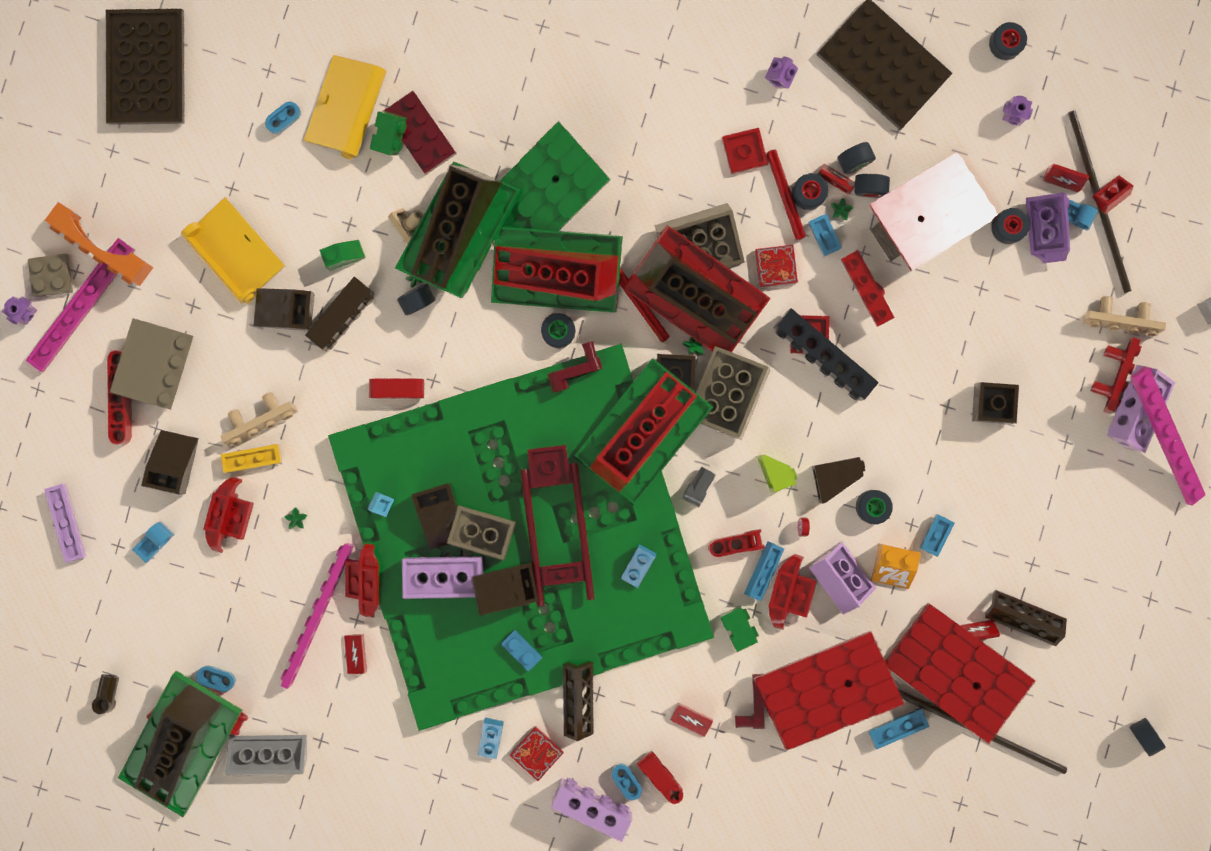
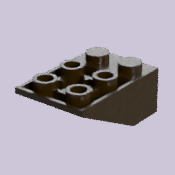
M257 288L253 326L309 331L312 327L315 294L312 291Z
M161 430L146 464L141 486L178 495L186 494L199 438Z
M452 483L411 494L430 549L448 545V538L458 508Z
M531 563L513 565L471 576L479 616L539 601Z

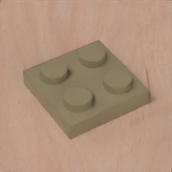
M68 254L28 259L33 297L73 292Z

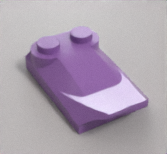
M1066 192L1026 198L1027 216L1030 222L1031 255L1038 257L1043 263L1066 261L1070 252L1068 221L1070 201Z

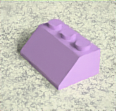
M840 542L819 557L809 567L842 614L859 607L876 589L843 542Z

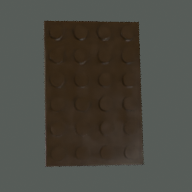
M865 0L817 53V56L900 131L953 74L872 0Z
M182 8L106 9V123L108 125L185 124L184 10Z

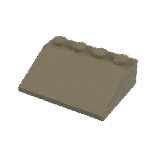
M728 203L654 225L657 237L662 233L665 226L668 225L727 267L745 262L733 210Z
M132 318L110 392L171 410L193 336Z
M715 346L696 391L700 397L713 406L700 424L742 441L770 373V368Z

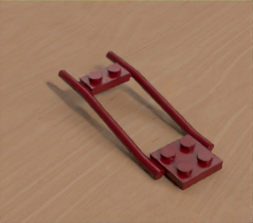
M566 445L528 449L530 469H523L520 472L533 576L539 600L536 602L537 607L545 606L542 586L585 581L587 601L595 600L578 463L568 464ZM573 483L582 562L540 567L530 489Z

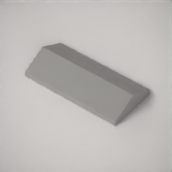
M307 735L229 736L225 775L304 774L307 761Z

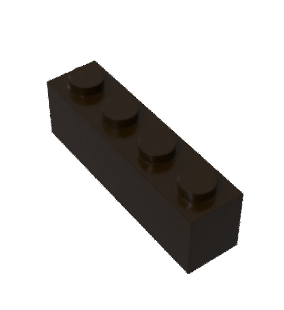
M354 276L305 336L324 351L333 349L337 344L336 339L348 331V325L352 320L356 321L360 317L361 309L373 301L375 293Z

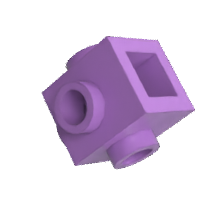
M774 57L765 75V79L775 87L789 89L798 67L788 57Z
M1020 95L1012 97L1009 101H1006L1003 107L1004 115L1002 120L1012 125L1023 124L1032 115V101Z
M12 296L5 302L2 313L7 315L6 319L15 325L17 323L27 325L38 309L31 305L32 302L27 298Z

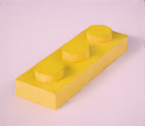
M279 444L220 454L224 473L282 463Z

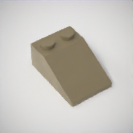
M458 505L447 543L504 560L516 521Z

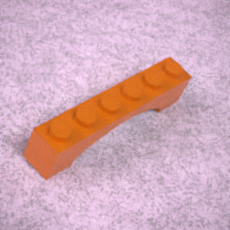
M57 202L44 220L51 225L49 229L58 235L61 232L65 234L63 237L65 240L73 245L75 242L79 244L78 249L87 255L89 252L94 255L92 259L101 265L105 262L108 265L107 269L116 275L118 273L122 274L121 279L132 285L134 282L141 286L154 267L131 252L129 255H117L99 249L85 234L79 221L82 217Z

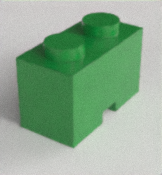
M378 111L375 121V127H378L377 133L372 135L370 149L389 156L398 155L402 149L401 141L403 133L406 131L407 118L386 111Z
M739 605L719 615L727 631L730 630L732 633L729 637L737 652L758 643L756 637L759 634L755 626H750L748 620L751 618L746 608L742 609Z

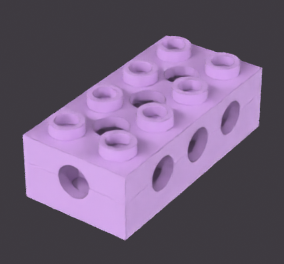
M1136 365V368L1132 372L1131 376L1144 366ZM1150 368L1167 404L1175 382L1158 369ZM1130 380L1128 387L1123 393L1120 406L1116 410L1114 420L1109 426L1107 436L1125 448L1146 453L1154 430Z
M483 556L403 558V598L475 597L471 576L483 574ZM421 572L428 575L427 582L420 580ZM440 572L447 574V582H442L439 579ZM459 572L467 574V581L463 582L459 579Z
M562 778L552 798L551 808L622 842L632 822L630 808L623 803L618 805L612 802V799L602 794V796L595 794V791L590 787L584 786L583 788L578 786L577 782L571 778Z

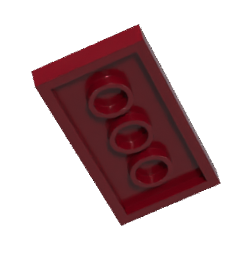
M411 91L383 110L407 118L406 131L403 133L402 142L425 175L457 154L414 91Z

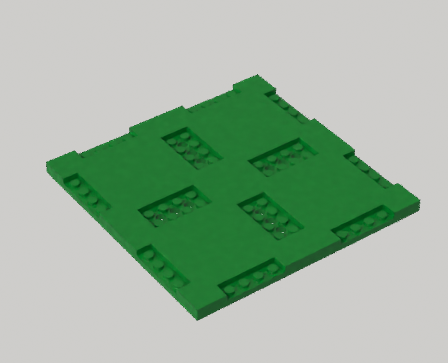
M622 343L596 351L597 357H600L603 369L567 379L569 389L552 393L547 374L583 364L586 361L585 356L328 435L363 543L362 548L366 543L375 545L374 555L380 567L379 603L384 620L386 619L419 731L521 697L535 695L563 686V664L566 662L580 665L591 661L593 662V676L613 668L714 638L662 471L638 501L632 505L574 458V455L633 383ZM491 439L498 441V447L495 450L488 448V441ZM566 445L568 464L578 463L595 600L587 601L585 581L542 586L544 589V604H547L550 608L547 614L539 612L536 602L479 616L476 597L403 598V558L443 557L446 553L457 557L462 556L461 551L463 549L451 544L430 549L411 494L452 483L459 506L516 521L504 560L472 551L471 556H483V573L518 564L531 563L532 566L520 470L530 469L528 449ZM496 457H501L504 460V465L501 468H496L493 464ZM503 475L508 476L510 479L509 484L505 487L499 483V478ZM573 483L530 489L540 567L582 562L578 524L571 522V515L576 513ZM375 492L394 499L386 517L368 510ZM612 501L618 504V510L614 513L609 512L607 509L608 503ZM592 507L598 508L600 510L599 517L591 518L589 510ZM640 544L655 552L656 557L637 588L622 580L621 576ZM421 572L420 580L427 582L428 575ZM440 572L439 579L442 582H447L448 576L446 573ZM459 572V579L463 582L467 581V574ZM552 622L555 625V631L547 632L544 628L545 624ZM514 630L542 656L529 672L501 645ZM586 669L582 670V679L586 675Z

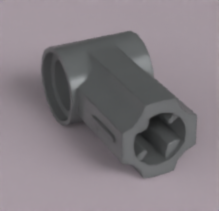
M701 467L692 484H689L682 499L699 508L716 474Z

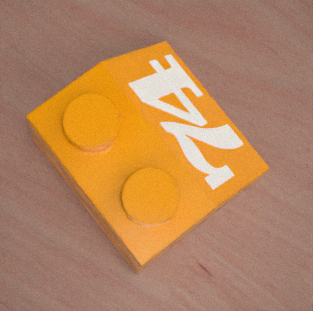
M879 543L871 581L909 589L917 573L921 553Z

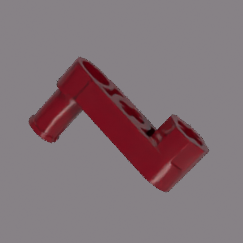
M593 341L582 344L586 357L585 363L547 374L552 393L569 389L567 379L603 369L600 357H597Z
M752 674L754 714L752 716H735V728L753 727V729H765L764 702L753 678L762 674Z

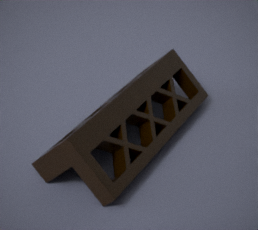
M998 590L993 592L992 605L986 610L985 618L1053 646H1057L1066 637V618ZM998 598L1004 600L1007 605L1004 606L998 603ZM1015 606L1022 607L1025 613L1019 612ZM1033 613L1039 614L1043 620L1037 619ZM1054 620L1060 623V628L1054 626L1051 621Z
M591 661L580 665L571 662L563 664L564 736L577 742L594 734L593 662ZM586 669V675L582 679V670ZM586 686V693L582 697V692ZM587 705V709L584 715H582V710ZM587 722V730L583 732V727Z

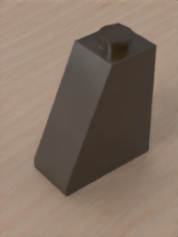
M860 457L812 466L819 503H827L864 476L865 464Z

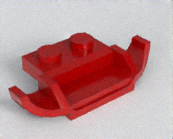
M231 477L224 481L216 492H213L203 528L207 544L213 551L223 553L221 548L222 538L227 539V536L239 540H244L254 503L238 498L239 494L235 493L237 486L242 483L243 479Z
M366 543L360 552L359 560L347 559L345 561V597L358 599L360 615L373 618L380 604V567L374 555L375 545Z
M792 555L778 570L768 606L774 628L784 630L788 613L805 618L808 617L818 580L799 575L804 556Z

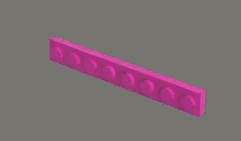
M117 238L107 252L117 255H129L130 252L134 253L135 249L120 238ZM105 262L102 265L98 263L25 360L40 372H44L117 276L107 269L108 265Z
M1144 366L1130 377L1185 502L1187 505L1193 506L1206 494L1150 367Z
M344 543L343 546L340 545L336 553V556H338L337 561L331 564L328 571L330 574L329 579L323 582L320 589L322 591L320 599L317 598L312 607L314 612L312 616H308L304 625L307 628L304 634L301 633L296 644L299 646L296 652L293 651L288 662L291 664L282 673L281 680L283 681L281 686L286 689L290 688L294 683L345 569V561L349 559L353 551L354 545L350 543Z

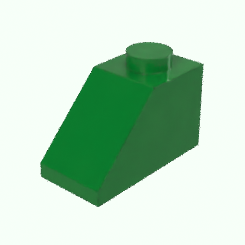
M359 240L340 242L319 250L324 265L329 271L366 258Z

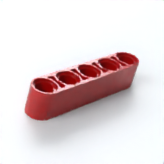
M118 350L110 352L107 358L108 439L113 444L125 445L132 438V399L123 396L122 401L118 402V394L110 392L118 366L116 359L122 353V351ZM119 412L123 414V419L120 422L117 420ZM120 431L123 433L121 441L117 439V434Z

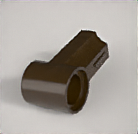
M101 674L97 695L92 702V710L96 714H105L115 708V695L119 677ZM102 700L107 704L106 709H103L101 706Z

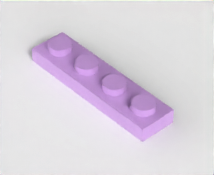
M59 484L44 489L65 563L85 558L86 554L66 484Z

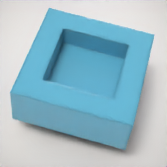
M375 492L368 510L386 517L394 499Z

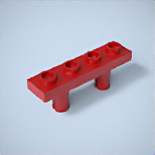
M859 250L842 258L841 262L876 327L894 319L895 317Z
M1134 337L1130 339L1125 350L1107 345L1103 356L1118 360L1121 363L1112 386L1094 381L1092 384L1091 392L1106 396L1108 399L1104 412L1112 414L1120 406L1122 400L1119 398L1129 383L1126 379L1128 374H1132L1135 364H1133L1134 357H1138L1142 346H1139L1140 339Z

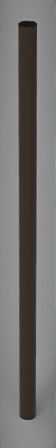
M1076 110L1068 112L1094 195L1100 190ZM1097 205L1124 293L1131 292V286L1108 213L1104 214Z
M898 689L903 700L968 729L941 708ZM997 734L992 739L993 742L1062 774L1067 772V767Z

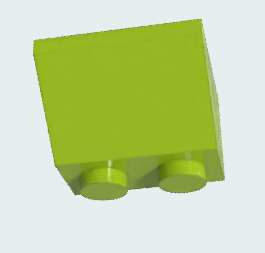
M765 454L757 456L770 492H777L797 484L795 480L798 477L794 468L791 469L789 465Z

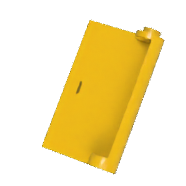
M333 55L304 141L338 150L342 153V157L350 160L353 157L357 158L387 71L373 64Z
M226 197L198 223H190L181 231L182 237L241 304H248L253 301L257 288H263L286 266Z

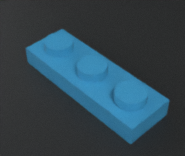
M767 541L744 592L745 595L759 601L762 600L784 552V548Z
M918 708L868 730V733L877 750L930 726L922 708Z

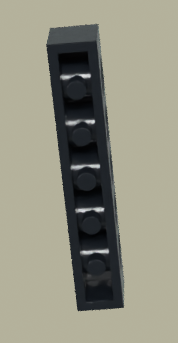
M792 308L788 309L774 325L775 333L780 338H786L791 342L790 346L794 350L802 351L808 362L817 364L820 367L821 373L825 376L830 375L834 379L833 382L839 388H845L849 392L848 395L855 401L865 400L879 382ZM792 327L799 329L798 337L792 334ZM807 339L813 341L814 347L812 349L807 347ZM822 351L827 352V354H828V360H827V361H823V360H822V358H821V353H822ZM837 363L843 367L841 374L835 369ZM851 376L857 378L856 386L850 383Z

